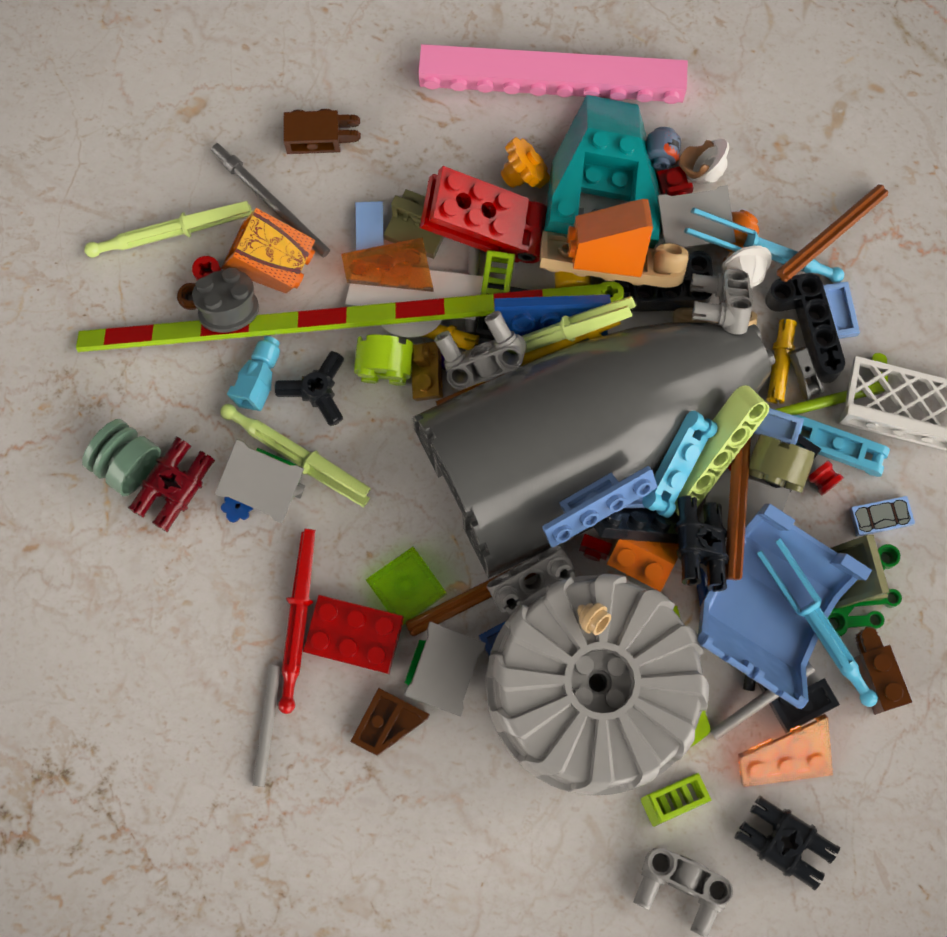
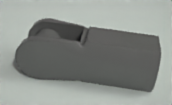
M800 347L790 351L788 355L803 398L807 401L811 399V395L816 393L819 395L823 394L824 388L816 373L808 348ZM810 377L812 383L807 385L805 379Z

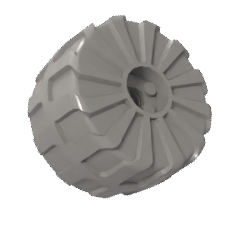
M605 573L600 576L569 577L552 583L535 592L514 610L504 623L493 644L487 666L486 694L494 727L507 750L522 767L543 782L568 792L583 795H611L626 792L653 781L686 754L694 742L695 729L702 711L707 710L709 684L703 676L700 656L704 654V649L698 642V635L694 629L685 626L679 616L673 611L675 604L658 590H647L627 581L626 576ZM601 603L607 607V612L611 614V620L602 633L594 635L593 633H586L581 628L577 612L579 605ZM592 675H599L604 680V688L601 692H595L590 688L589 679Z

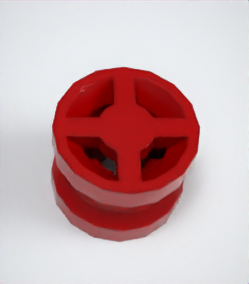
M211 256L199 257L192 265V272L196 281L213 272L221 271L218 261Z
M829 460L807 478L810 483H815L821 496L844 479L841 474L836 473L832 469L833 465Z

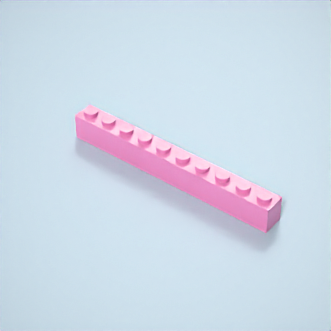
M421 44L420 87L432 90L449 88L455 91L466 89L478 90L483 93L499 91L507 94L531 93L535 96L549 94L560 97H586V95L611 98L617 101L632 99L640 102L664 101L668 104H675L677 102L683 103L687 90L688 60Z

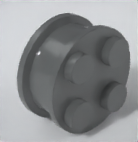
M228 268L213 272L196 281L192 292V299L198 309L200 323L206 329L220 333L236 331L250 324L257 316L259 303L254 295L253 282L247 274L238 271L236 268Z

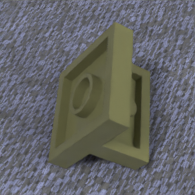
M405 189L403 196L395 195L391 203L392 218L384 233V239L434 259L444 237L420 228L425 196Z
M864 535L830 548L837 553L850 555L872 570L867 580H857L838 600L835 608L888 598L887 593L890 592L874 535Z

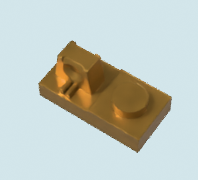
M435 341L413 345L412 395L415 401L443 398L441 351Z

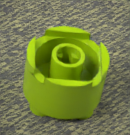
M371 334L366 336L365 341H363L361 336L358 337L354 373L361 377V382L376 384L378 379H387L389 384L406 385V380L411 377L413 342L406 339V345L398 343L399 337Z

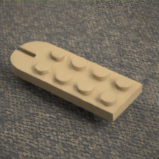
M543 231L539 268H545L550 272H570L581 277H601L606 281H626L637 286L644 284L669 288L676 287L683 282L689 255L687 250L678 244L662 243L656 249L648 248L641 277L573 269V260L571 257H568L569 243H567V234Z

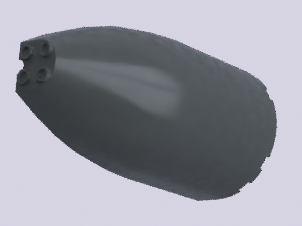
M670 322L632 327L582 341L544 355L413 416V427L438 478L444 477L462 513L463 529L487 577L490 578L552 548L542 527L564 514L559 503L611 472L620 482L649 466L655 476L682 422L690 411L702 414L704 419L713 420L732 393L739 387L744 385L750 386L758 394L771 374V365L775 364V357L769 348L765 349L761 341L760 330L755 324L748 326L747 332L744 334L728 333L721 325L714 322ZM592 526V527H589V528H587V529L581 531L580 533L574 535L573 537H575V536H577V535H579V534H582V533H584V532H586V531H588V530H590V529H592V528H594V527H593V526Z

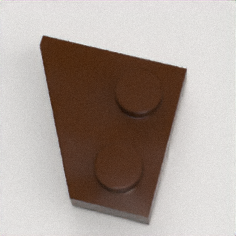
M378 688L350 742L379 756L428 720L430 714Z

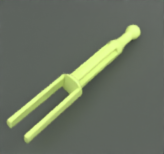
M248 201L190 215H185L182 212L178 219L121 233L110 240L100 243L89 242L85 245L84 251L88 257L94 258L100 253L109 250H126L183 234L191 237L193 232L248 217L252 213L251 205L248 204Z
M632 296L570 317L565 315L559 323L523 335L522 337L527 345L525 353L564 339L573 342L576 337L632 317L630 309L634 308L636 304ZM507 350L509 353L516 354L513 350Z
M225 404L221 407L220 414L224 419L233 420L242 426L250 436L304 468V475H310L363 508L369 502L370 498L366 495L371 488L320 456L318 451H307L261 421L244 416L232 404Z

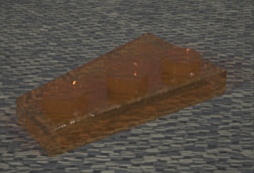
M423 237L341 254L347 283L434 292Z
M826 714L816 717V721L803 727L799 725L791 729L790 733L775 740L769 739L739 753L740 779L743 787L832 776L829 721Z

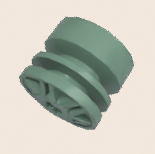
M115 419L100 429L90 441L84 452L82 465L90 472H93L99 479L106 478L105 482L120 495L128 496L141 486L142 479L145 480L157 463L155 460L161 456V449L145 436L138 437V432L133 427H129L122 419Z

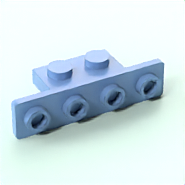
M647 466L620 482L611 472L559 502L564 514L542 527L550 546L555 547L560 543L568 541L574 535L594 526L602 519L622 510L625 506L655 490L657 484L652 469Z

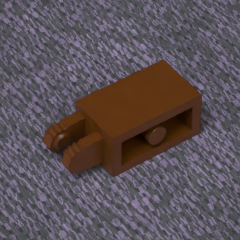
M330 109L284 112V145L287 154L340 152V143H354L361 139V133L358 130H340V128L359 126L360 118L355 114L338 115V110Z
M865 627V629L855 634V642H857L856 645L860 655L856 656L854 660L858 664L860 674L869 689L877 693L878 701L876 705L872 706L874 715L912 703L891 646H883L880 635L876 631L877 629Z

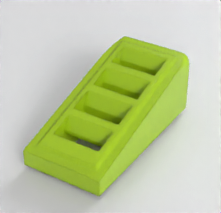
M487 250L481 295L510 292L515 254ZM492 262L508 264L507 269L491 267ZM490 272L506 274V278H492L490 277ZM488 283L504 285V290L488 288Z
M699 772L641 798V803L653 827L712 801ZM691 783L692 788L698 798V800L696 801L693 800V797L687 787V784ZM678 788L680 789L683 798L687 804L685 806H683V803L676 791V789ZM667 793H668V795H669V797H670V799H671V801H672V803H673V806H674V808H675L674 811H672V809H671V807H670V805H669V803H668V801H667V799H666V797H665V794H667Z

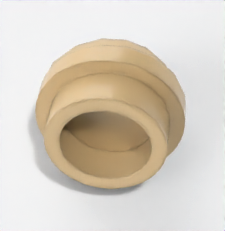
M588 603L578 606L577 612L581 628L586 633H593L594 635L602 633L611 620V614L607 612V607L601 603Z

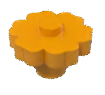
M514 137L507 143L505 149L509 154L507 156L509 161L504 164L501 176L510 187L515 188L517 185L521 186L526 182L531 187L537 186L540 189L549 182L548 167L530 143L523 138L519 139L517 137Z

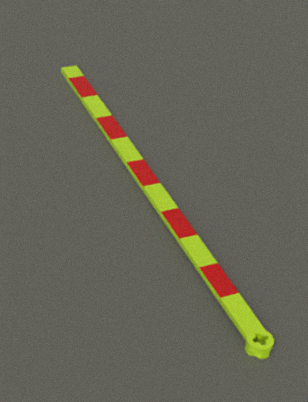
M607 281L595 285L257 315L247 326L225 333L206 329L200 323V320L84 330L78 332L76 349L78 352L487 316L494 312V298L613 295L610 298L612 303L624 299V290L619 283Z

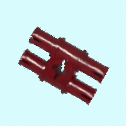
M177 436L165 455L155 460L157 463L146 479H142V489L128 507L133 513L144 518L155 499L162 496L165 498L166 503L152 523L167 533L180 512L188 509L187 506L197 490L203 487L202 479L215 462V459L208 454L206 456L205 452L199 451L187 472H181L177 466L192 446L184 440L181 441L182 439ZM164 480L167 482L176 481L180 488H174L173 486L168 488Z

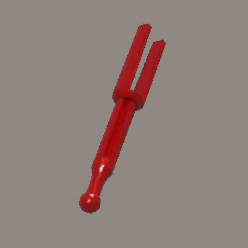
M304 529V532H301L292 597L286 598L290 604L282 665L283 693L282 698L278 702V709L284 714H289L295 709L293 695L295 683L300 674L308 606L314 603L313 600L309 599L316 532L313 529Z

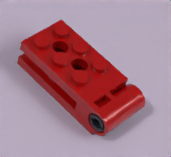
M442 166L438 170V175L432 174L429 177L420 228L485 252L490 250L515 254L514 262L537 263L540 261L541 238L545 226L547 206L540 202L529 201L527 197Z

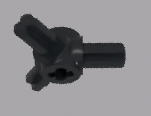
M331 351L320 369L313 370L312 373L302 376V380L276 381L275 395L277 397H302V401H309L313 407L319 408L329 426L339 424L343 420V416L332 399L335 396L332 390L335 382L332 379L343 364L344 357L337 352ZM321 385V387H322L321 390L315 389L314 392L312 391V388H313V387H314V388H318V387Z

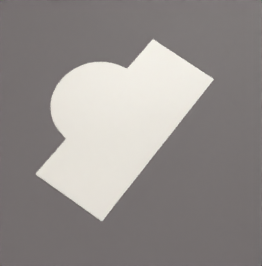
M356 261L345 304L362 306L481 295L483 276ZM466 317L462 319L476 320V317ZM442 320L381 326L396 336L413 338L432 332L439 326Z

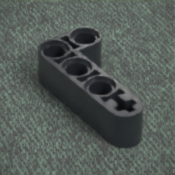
M694 251L688 257L684 280L676 287L665 288L644 284L637 286L619 280H614V282L619 283L623 287L624 298L629 297V292H631V296L636 304L634 308L630 309L631 312L675 311L678 308H693L694 301L709 303L713 294L703 292L705 296L698 297L690 291L693 273L713 276L711 257L704 251ZM692 265H699L703 270L696 271L692 268ZM644 291L647 292L650 295V297L642 298L637 293ZM673 291L678 296L672 298L667 296L665 292Z
M813 273L795 275L787 282L781 281V278L775 280L765 298L767 307L775 312L796 309L804 341L822 383L834 382L845 367V358L820 277ZM802 287L810 288L813 293H806ZM774 292H781L786 298H778ZM809 312L817 313L820 319L812 318ZM816 337L824 338L827 345L820 344Z

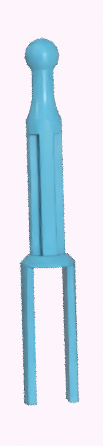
M695 207L691 210L693 214L748 234L743 248L748 246L765 247L771 252L772 260L784 265L798 253V251L758 237L757 232L753 229ZM685 228L684 230L686 234L735 252L742 248L690 228ZM815 258L800 270L805 273H816L828 277L833 283H839L844 279V271L841 268L828 267L816 261Z
M781 538L776 541L777 545L814 600L802 609H800L763 551L757 552L760 560L795 613L805 617L841 674L854 685L860 694L859 699L861 703L867 707L876 705L878 701L877 693L869 689L863 680L858 664L820 608V597Z

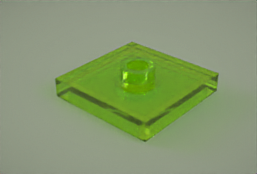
M411 547L365 579L387 612L404 616L403 625L447 595L445 589L414 547Z

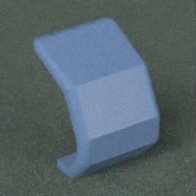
M764 504L745 527L742 579L737 581L726 579L727 589L724 591L713 592V590H708L700 606L698 642L702 647L798 709H802L809 701L806 666L818 637L805 617L795 613L760 560L757 552L763 551L800 609H802L814 600L777 545L776 541L781 538L820 597V608L827 618L846 591L857 580H867L872 570L850 555L837 553L794 525L795 519L772 504Z

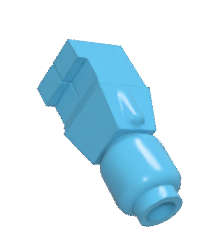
M265 336L263 340L256 344L251 360H248L238 372V379L235 385L230 386L227 395L239 408L261 411L271 391L273 372L270 369L274 368L280 355V342L271 336Z

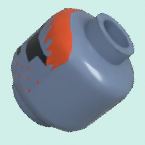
M658 127L649 133L646 138L647 154L654 168L659 170L668 169L669 166L675 165L680 159L681 138L670 127Z

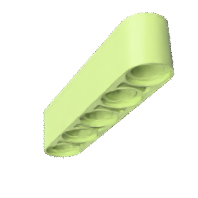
M744 385L736 389L712 420L717 423V432L706 442L678 498L691 496L692 502V497H696L698 507L767 416L769 405L750 386ZM677 498V500H676V502H675V505H676L675 513L679 516L678 498Z

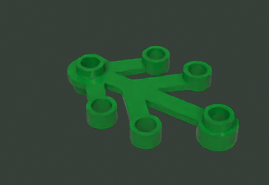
M885 544L878 549L883 570L891 569L899 563L901 555L897 547ZM883 553L890 557L889 563L881 559ZM889 589L890 593H887V595L893 594L896 597L895 603H891L885 598L877 601L859 602L843 608L834 607L827 619H835L837 621L838 627L835 631L839 637L843 636L848 628L874 627V629H878L883 626L885 621L882 613L878 611H872L863 616L848 615L854 607L885 605L888 608H894L901 603L902 595L896 589ZM872 615L878 618V625H873L870 622Z

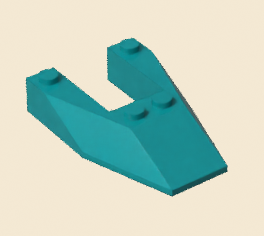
M586 95L551 163L544 231L567 234L569 226L574 227L575 218L579 214L581 193L628 202L648 199L653 223L648 248L656 246L659 241L661 221L657 197L659 195L658 179L653 163L647 154V136L639 105Z

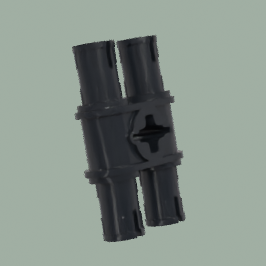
M682 496L678 498L679 521L675 526V531L678 533V549L676 553L681 560L682 583L688 586L701 583V563L707 567V589L713 590V592L724 591L727 589L725 565L728 564L729 555L726 554L725 538L727 537V531L722 523V505L718 503L716 508V502L704 504V523H701L697 517V498L692 497L691 502V496Z
M759 795L755 800V803L759 806L752 805L750 812L771 824L773 832L771 835L765 836L744 821L739 829L747 833L749 837L741 831H737L734 838L756 851L761 861L764 859L781 870L784 876L790 877L793 875L815 891L820 886V883L811 878L810 875L817 880L823 881L825 873L820 872L803 861L801 854L808 848L831 864L836 858L833 854L839 853L840 846L835 845L818 834L813 824L805 823L793 815L790 809L781 810ZM791 835L790 842L793 844V847L783 850L784 843L781 841V838Z

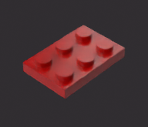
M318 595L303 652L390 674L404 616Z

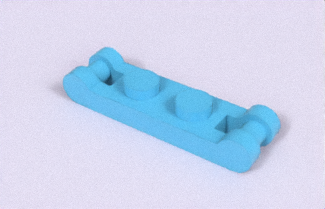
M690 411L686 415L654 476L657 488L643 497L642 504L645 508L651 511L656 510L659 515L665 518H669L674 514L676 509L675 502L706 442L716 434L718 429L717 423L710 419H704L703 415L696 411Z
M793 415L804 419L800 435L802 430L810 431L809 437L806 439L821 448L818 455L863 470L871 476H882L884 470L883 460L888 457L890 451L887 446L800 415ZM798 442L796 443V446L807 449ZM866 452L873 455L872 460L865 459Z

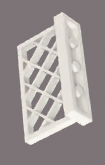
M855 356L852 363L845 408L841 413L839 424L947 451V427L941 426L935 417L943 411L947 413V401L939 392L941 389L947 388V379ZM860 366L869 368L875 378L865 383L859 375ZM889 374L897 375L903 384L893 390L884 377ZM877 381L887 392V394L878 399L868 387ZM916 381L924 382L930 392L920 397L912 383ZM904 388L908 390L915 400L906 406L896 395L897 392ZM863 390L871 402L866 406L853 403L855 394ZM931 395H934L942 406L941 409L934 413L931 412L923 401ZM890 397L899 410L894 413L886 412L880 402ZM918 404L926 418L922 420L914 419L907 409Z

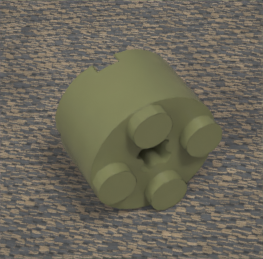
M760 434L750 458L749 475L759 479L763 478L767 482L780 487H784L785 482H787L785 488L802 493L814 462L815 453L791 443L781 442L779 439Z

